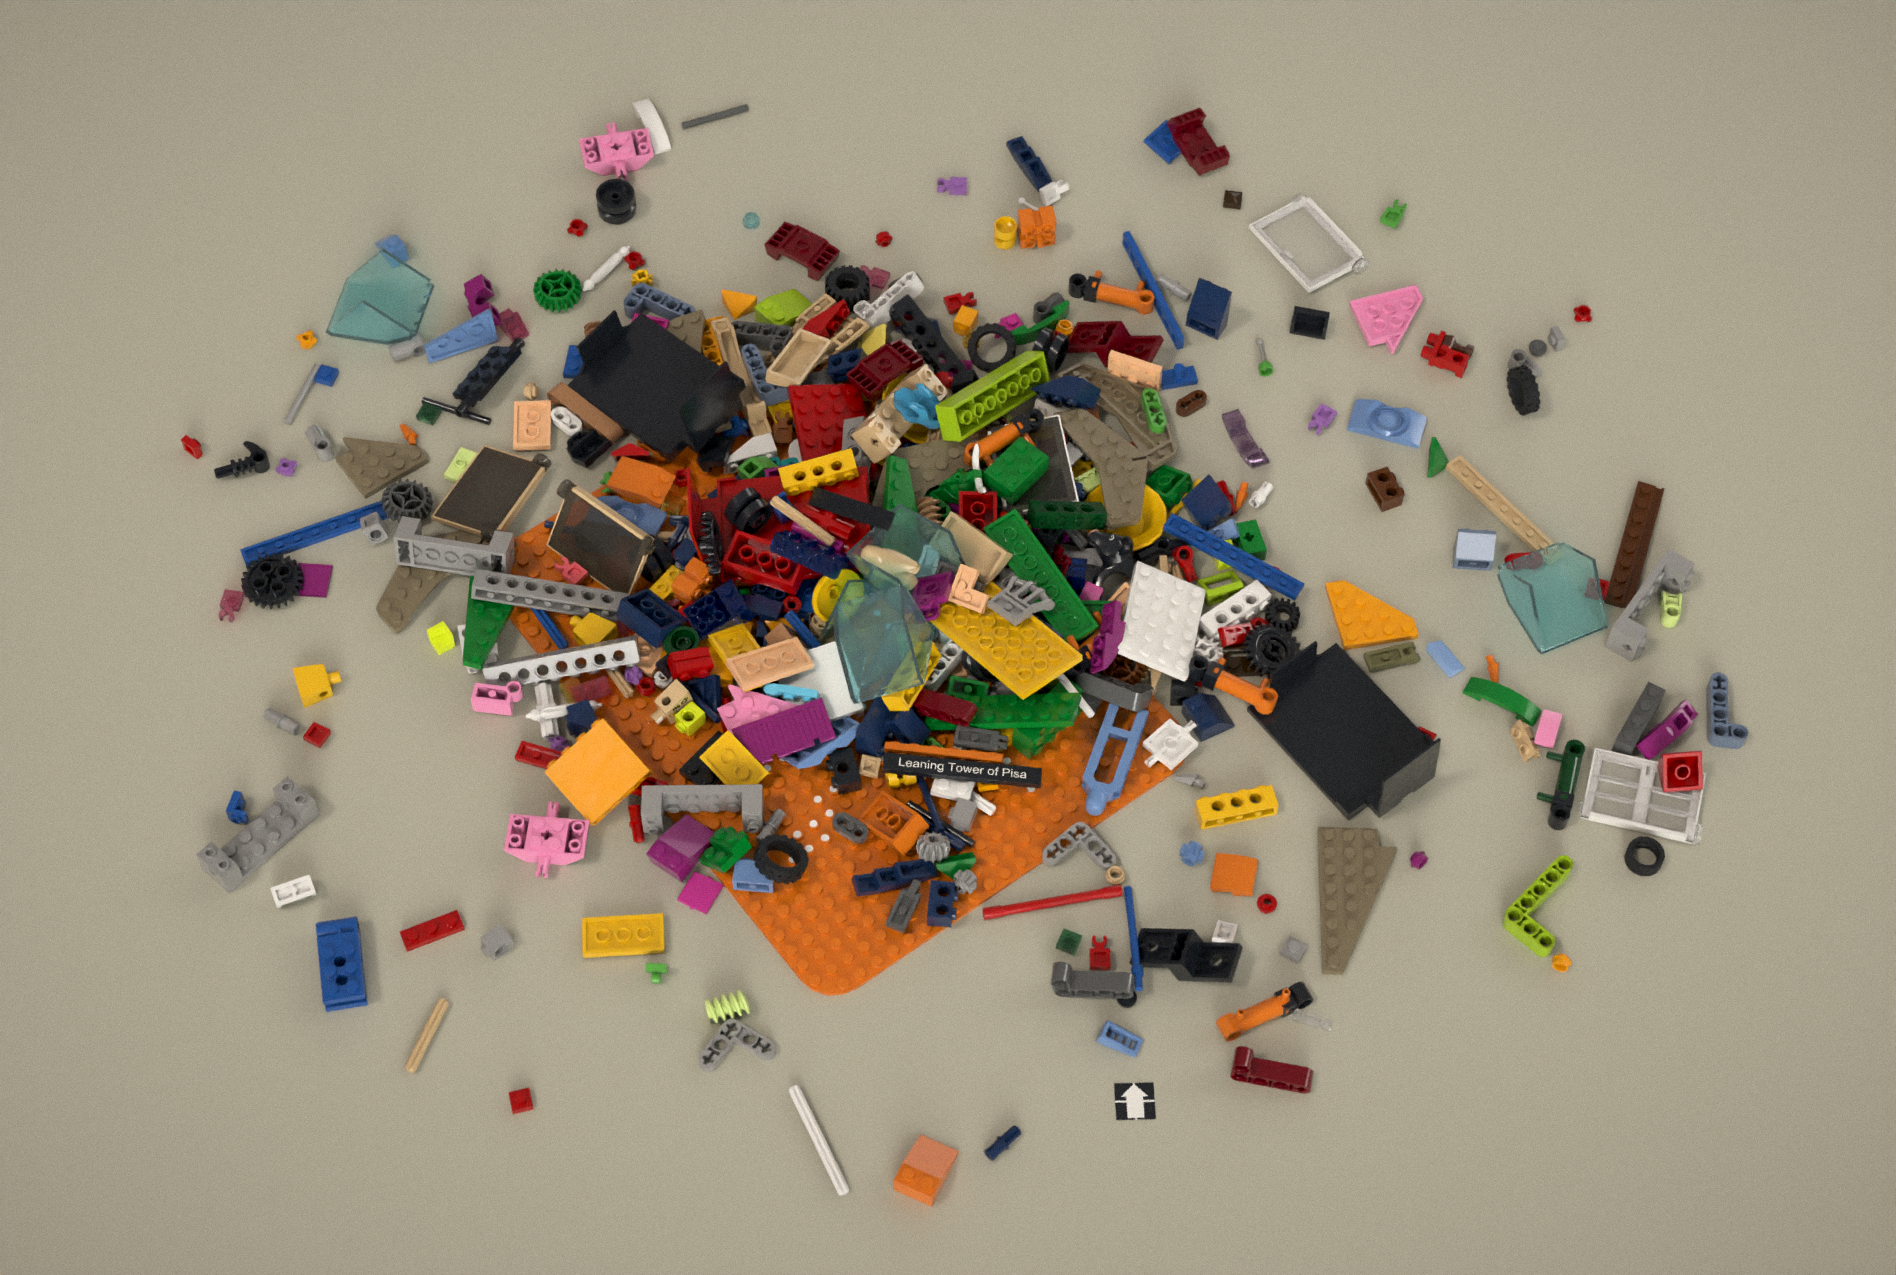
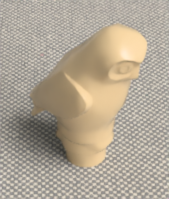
M866 545L862 548L860 558L873 565L877 574L892 579L907 591L917 585L918 579L914 575L918 573L921 565L893 549L880 548L873 545Z

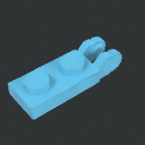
M768 683L763 687L767 696L776 699L783 696L785 700L794 701V698H797L807 703L820 698L819 692L814 689Z

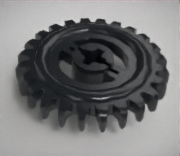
M706 511L700 515V520L705 521L700 523V525L705 526L700 531L705 532V535L698 537V547L701 553L709 555L704 561H710L706 567H710L708 571L714 575L719 574L722 569V540L714 514Z
M1261 623L1260 626L1256 625L1253 629H1250L1244 637L1246 641H1244L1242 646L1247 647L1242 653H1249L1244 660H1252L1248 667L1256 665L1254 673L1261 670L1260 677L1267 673V679L1270 680V675L1274 670L1302 651L1298 649L1301 645L1295 642L1297 640L1296 637H1291L1292 633L1290 631L1286 632L1285 627L1280 629L1278 624L1273 627L1272 623H1268L1267 626ZM1262 643L1265 646L1263 651L1261 649ZM1283 648H1284L1285 653H1286L1285 659H1284V657L1282 656V654H1283Z

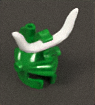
M977 443L972 454L973 470L966 472L964 468L957 469L956 473L941 482L938 489L931 491L934 495L943 501L959 504V491L986 493V488L983 487L982 470H980L979 446Z

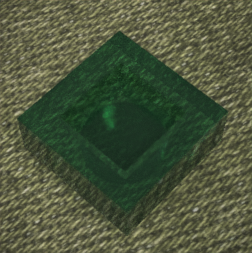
M424 402L416 415V419L433 426L442 413L441 408Z
M1064 928L1056 944V949L1075 956L1083 935Z

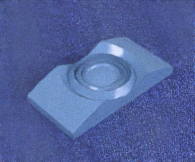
M1356 399L1347 431L1418 449L1427 417L1409 408L1387 406L1379 400Z
M618 496L597 497L598 500L638 528L656 537L667 519V513L648 503L633 504ZM591 507L584 519L618 526V534L637 538L594 507Z
M848 716L833 721L831 725L836 739L820 743L819 739L813 740L815 746L787 755L781 759L797 769L818 765L825 756L831 754L837 748L847 747L856 737V732L861 724Z

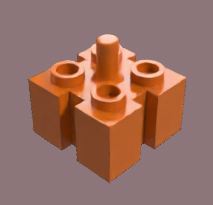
M1053 206L1039 207L1036 211H1032V208L1018 210L1017 236L1020 249L1032 248L1035 244H1037L1038 248L1055 244L1057 222Z
M695 557L689 561L684 568L685 571L677 576L671 587L672 592L675 594L673 598H678L681 606L692 600L702 608L704 597L715 601L717 594L713 593L715 583L713 574H710L708 571L710 567H706L707 564Z

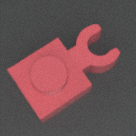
M564 556L561 557L563 565L554 563L555 570L562 572V578L570 584L579 585L589 576L587 570L575 561L570 565L568 559Z

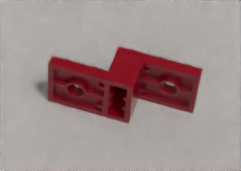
M1122 321L1077 322L1069 336L1070 343L1067 353L1096 352L1104 367H1108V356L1111 350L1152 363L1164 340L1161 335L1131 336Z

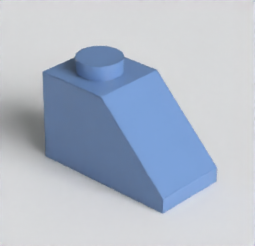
M390 234L375 242V245L393 267L409 259L406 246L397 234Z
M742 858L735 863L732 879L733 890L774 892L773 880L767 879L764 874L762 875L759 872V868H756L754 865L755 861Z

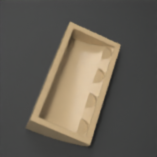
M799 328L766 371V382L782 387H788L789 385L800 386L832 344V340Z
M952 511L930 542L959 565L964 564L979 570L978 579L986 585L1000 573L1013 556V554Z

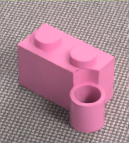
M517 681L509 682L506 687L475 683L471 697L473 710L512 716L514 702L520 701L523 697L522 687Z

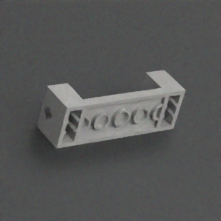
M402 516L393 536L396 564L474 576L476 569L510 574L515 563L514 534L495 530L490 544L487 546L422 536L421 519Z
M1667 549L1613 625L1605 647L1630 662L1636 656L1640 657L1648 641L1646 635L1649 629L1637 623L1634 619L1638 620L1643 612L1642 608L1648 606L1652 599L1651 595L1653 593L1656 594L1660 587L1672 594H1678L1681 591L1685 592L1691 583L1689 581L1695 573L1692 571L1695 563Z
M288 776L273 788L277 801L227 844L219 849L211 841L196 854L202 870L228 893L233 891L319 816L315 800Z
M762 784L642 786L641 818L643 831L649 834L664 833V811L670 813H677L679 811H689L691 813L699 811L713 813L718 811H742L743 831L749 833L761 832L764 827Z

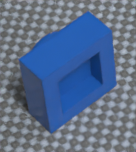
M321 364L314 377L315 383L332 387L339 374V370Z

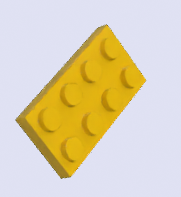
M743 623L708 635V641L725 665L728 658L760 648Z
M663 913L582 918L583 958L665 953Z

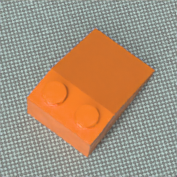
M622 456L606 487L636 504L648 503L659 509L676 476L659 466Z
M883 790L857 819L865 824L869 831L903 856L929 827L928 823L919 813Z
M920 1135L894 1178V1190L932 1207L959 1151Z

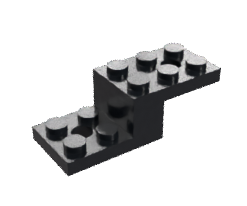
M1141 928L1138 935L1141 966L1168 968L1178 981L1232 983L1243 949L1240 943L1203 942L1194 929ZM1158 945V947L1155 950L1151 951L1152 948ZM1222 959L1218 965H1214L1216 962Z

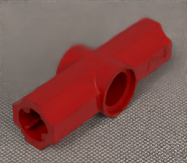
M806 504L801 507L800 513L829 534L846 542L852 540L856 530L855 526L840 520L832 512H822Z

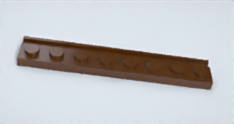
M1638 481L1604 601L1605 604L1626 608L1635 596L1665 488L1659 489L1655 485Z

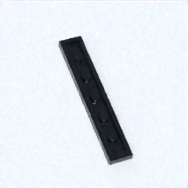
M818 487L814 488L808 505L886 531H889L896 514L892 511Z

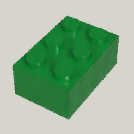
M1019 437L983 472V485L993 492H997V495L1013 505L1049 469V456L1022 437Z

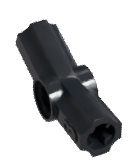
M1161 536L1156 539L1155 543L1135 552L1134 557L1136 562L1140 561L1149 565L1158 561L1159 555H1167L1168 558L1172 556V552L1176 547L1188 546L1191 548V545L1179 538L1169 539ZM1181 549L1179 555H1186V552Z

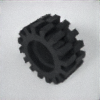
M1276 598L1274 602L1271 601L1267 605L1265 620L1267 623H1272L1273 627L1278 624L1280 629L1285 627L1286 632H1293V629H1296L1299 623V607L1296 606L1294 601L1290 603L1291 599L1284 601V598H1281L1279 601ZM1284 612L1290 618L1288 620H1280L1275 617V614Z

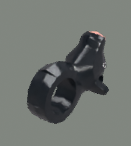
M1097 529L1090 531L1087 537L1088 542L1096 549L1103 562L1092 583L1103 588L1105 580L1113 574L1125 575L1131 581L1134 569L1132 559L1134 541L1131 537L1104 533ZM1102 593L1100 601H1108L1109 599Z

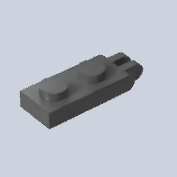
M957 725L953 745L956 747L998 752L999 749H1007L1006 743L1009 737L1001 735L1002 733L999 731Z

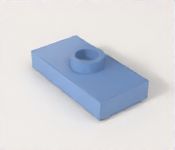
M1233 518L1207 531L1222 540H1234L1240 536L1236 521Z

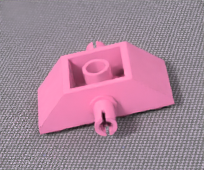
M612 122L613 128H611L610 123L606 125L608 134L579 139L585 168L603 176L616 174L617 179H622L621 176H623V180L627 181V172L639 170L654 157L648 128L618 132L617 124Z
M552 801L548 802L546 817L510 814L504 851L525 862L537 863L535 875L540 878L542 873L543 878L548 877L549 864L568 865L584 858L590 820L558 818L560 804L555 801L554 807L552 806Z

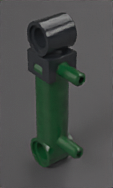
M1573 739L1568 741L1563 754L1547 751L1546 754L1547 759L1561 762L1554 795L1538 792L1536 798L1537 800L1551 803L1550 814L1547 820L1548 825L1554 830H1563L1571 815L1574 794L1585 752V746L1579 740Z

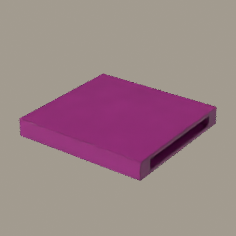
M298 563L304 574L303 590H298L299 596L327 598L333 566Z

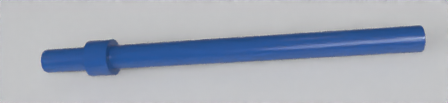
M1125 886L1124 895L1132 958L1131 973L1135 976V990L1142 991V977L1144 973L1143 967L1140 964L1132 887Z

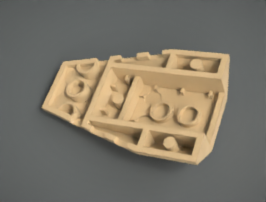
M825 293L796 318L795 325L791 327L793 334L795 335L799 328L802 329L808 320L835 305L837 301ZM848 316L830 338L832 344L811 371L829 360V355L837 354L845 349L870 326L859 317L853 320ZM771 352L763 359L767 370L775 361Z

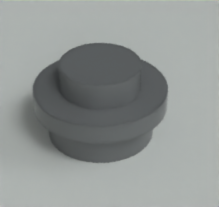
M1542 340L1530 342L1529 351L1531 355L1540 357L1546 353L1547 345Z

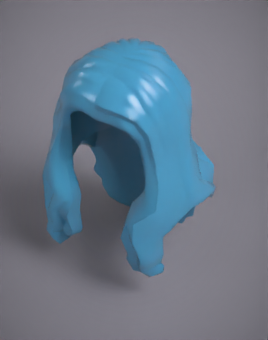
M917 383L915 386L918 389L910 390L909 388L902 387L894 393V407L900 412L905 421L918 423L928 429L940 428L935 405L940 402L933 391L922 383Z

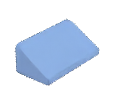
M1441 640L1427 644L1426 652L1449 678L1465 669Z

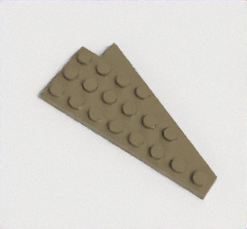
M1318 827L1322 974L1343 975L1396 855L1397 847L1378 845V829Z

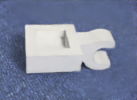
M1061 179L1056 183L1051 182L1039 189L1043 205L1049 206L1061 199L1060 194L1070 189L1068 182L1063 183Z

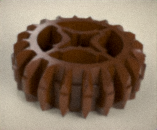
M1117 654L1112 661L1113 667L1110 669L1111 672L1108 674L1107 667L1105 670L1100 671V673L1135 685L1136 683H1142L1140 678H1146L1144 672L1148 671V667L1136 661L1135 669L1132 672L1131 667L1134 660Z

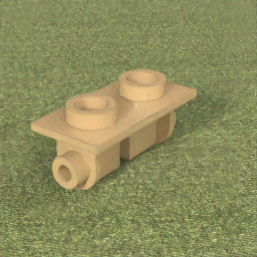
M1519 719L1509 731L1524 763H1526L1531 757L1533 759L1539 758L1541 751L1537 744L1531 741L1534 737L1529 729V725L1525 722L1522 723L1521 719Z

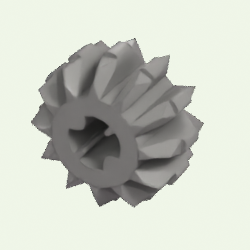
M934 831L933 833L925 832V835H920L917 840V854L925 862H941V860L947 859L950 851V841H948L947 836H942V833L936 834Z

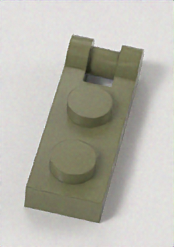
M1414 642L1365 652L1363 655L1369 672L1408 663L1415 664L1421 660L1419 654L1415 652Z

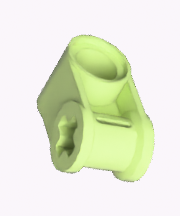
M1666 591L1661 592L1660 622L1664 627L1673 628L1677 625L1681 614L1682 593L1670 594L1666 593Z

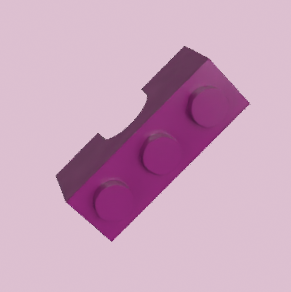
M480 274L464 283V295L468 300V310L472 318L490 309L495 327L500 325L502 322L498 309L490 302H486L489 298L495 296L491 281Z

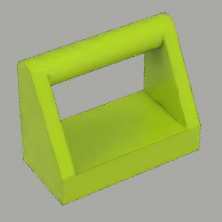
M1233 570L1196 580L1197 586L1206 591L1204 601L1207 607L1224 602L1244 588L1241 579ZM1229 578L1232 582L1210 590L1206 586Z

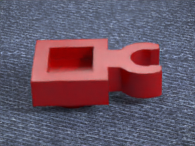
M968 292L965 296L957 293L943 297V302L949 315L958 313L962 305L969 307L977 305V299L970 300L974 298V292Z
M1093 935L1091 942L1093 948L1089 949L1090 970H1110V948H1105L1107 937L1103 935V942L1098 943L1096 936Z

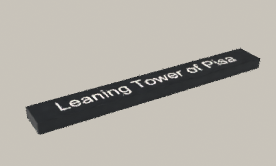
M884 752L882 773L1041 788L1042 768Z

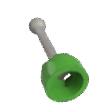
M1259 338L1256 340V344L1259 346L1262 363H1259L1258 371L1261 376H1269L1273 373V366L1269 361L1265 360L1262 347L1263 340Z

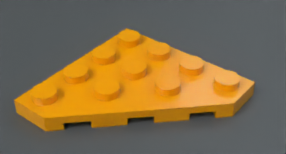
M1345 580L1325 583V590L1344 650L1418 639L1419 634L1414 618Z

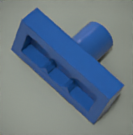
M1177 363L1174 365V369L1162 371V390L1198 384L1194 366L1184 367L1183 364Z

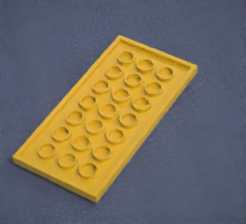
M991 581L987 585L985 592L982 593L990 595V600L1000 593L1002 589ZM948 600L940 604L941 611L938 618L930 621L1023 700L1082 661V654L1033 614L1029 619L1026 618L1015 626L988 608V603L984 614Z

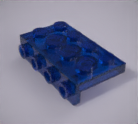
M791 529V531L775 532L770 545L772 552L831 579H837L841 570L854 568L857 562L851 559L852 555L845 552L840 554L835 551L834 547L826 544L824 546L820 545L817 539L812 537L805 538L801 536V532Z

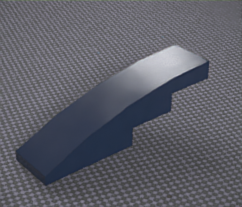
M1023 136L1007 141L1006 146L1014 160L1038 192H1040L1039 189L1053 182L1040 157H1036L1031 146L1028 147Z
M924 859L895 862L893 867L874 869L869 874L853 875L851 881L856 896L859 897L911 885L913 879L923 882L937 877V873L932 861L925 862Z

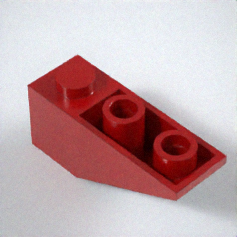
M841 300L808 320L802 329L830 340L850 313L846 301Z

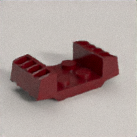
M1200 107L1172 117L1166 123L1175 144L1189 166L1193 167L1199 176L1228 165L1230 159L1226 146L1217 147L1204 127L1203 122L1206 114Z
M785 221L764 244L766 253L771 258L778 261L783 255L808 268V277L815 281H819L839 258L840 250L831 245L826 239L799 225H793Z
M899 338L890 344H884L860 360L846 375L848 381L874 403L882 398L885 385L903 373L909 374L921 367L924 358L919 356Z

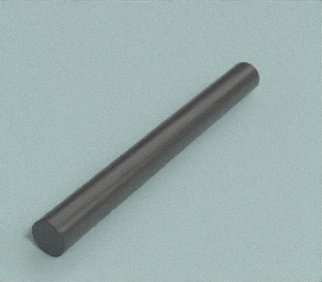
M745 104L681 123L682 128L686 129L749 111V108Z

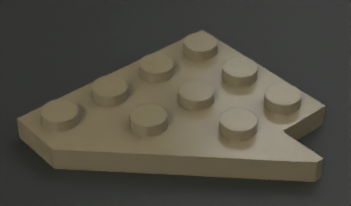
M344 437L343 442L349 450L335 458L336 463L365 499L384 489L387 485H391L393 481L396 482L429 462L428 457L416 445Z

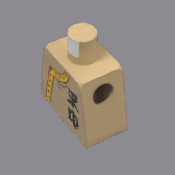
M675 679L655 699L654 703L657 710L650 715L651 719L657 725L665 718L669 723H674L675 715L689 702L692 701L694 703L689 691Z

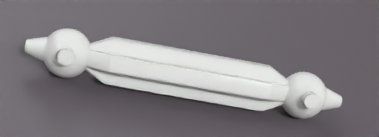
M623 246L617 253H614L591 275L590 279L583 283L582 291L593 289L594 284L599 283L622 261L623 257L630 253L631 246Z
M594 700L589 701L593 711L602 706V703ZM575 703L545 707L540 711L533 709L525 716L534 721L540 718L562 717L567 715L566 707Z

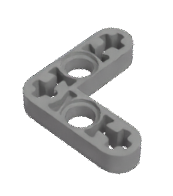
M1084 822L1073 824L1045 847L1041 856L1043 863L1053 866L1077 846H1080L1096 865L1104 871L1115 866L1116 863L1115 854ZM1077 829H1083V835L1081 833L1078 834L1074 840L1073 836L1076 834ZM1066 839L1070 841L1071 846L1063 848L1060 845V841ZM1096 842L1099 849L1096 851L1090 850L1088 843ZM1057 848L1058 852L1055 853L1054 859L1052 857L1048 859V853L1052 854ZM1104 858H1105V859L1110 858V859H1111L1110 864H1109L1108 862L1104 864V863H1103Z
M728 1019L700 1054L699 1065L703 1071H714L734 1043L764 1061L771 1060L775 1056V1045L771 1040L740 1021ZM733 1026H735V1027H736V1031H733V1030H732V1031L730 1032V1034L728 1035V1033H729L728 1027L732 1028ZM745 1036H753L755 1038L754 1042L746 1044L743 1041ZM723 1041L726 1043L724 1049L719 1050L715 1048V1043ZM761 1047L765 1049L767 1047H770V1052L766 1051L765 1053H763ZM712 1056V1064L707 1063L706 1065L704 1059L709 1060Z

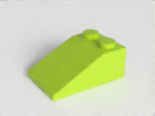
M794 288L769 296L754 306L755 320L758 323L793 327L796 323V318L810 307L812 303Z

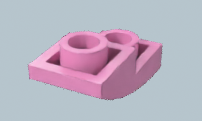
M1543 710L1534 744L1543 747H1554L1563 714Z

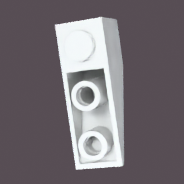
M771 433L751 438L730 455L726 467H723L724 474L736 473L738 471L737 468L750 457L767 456L769 459L777 457V448Z

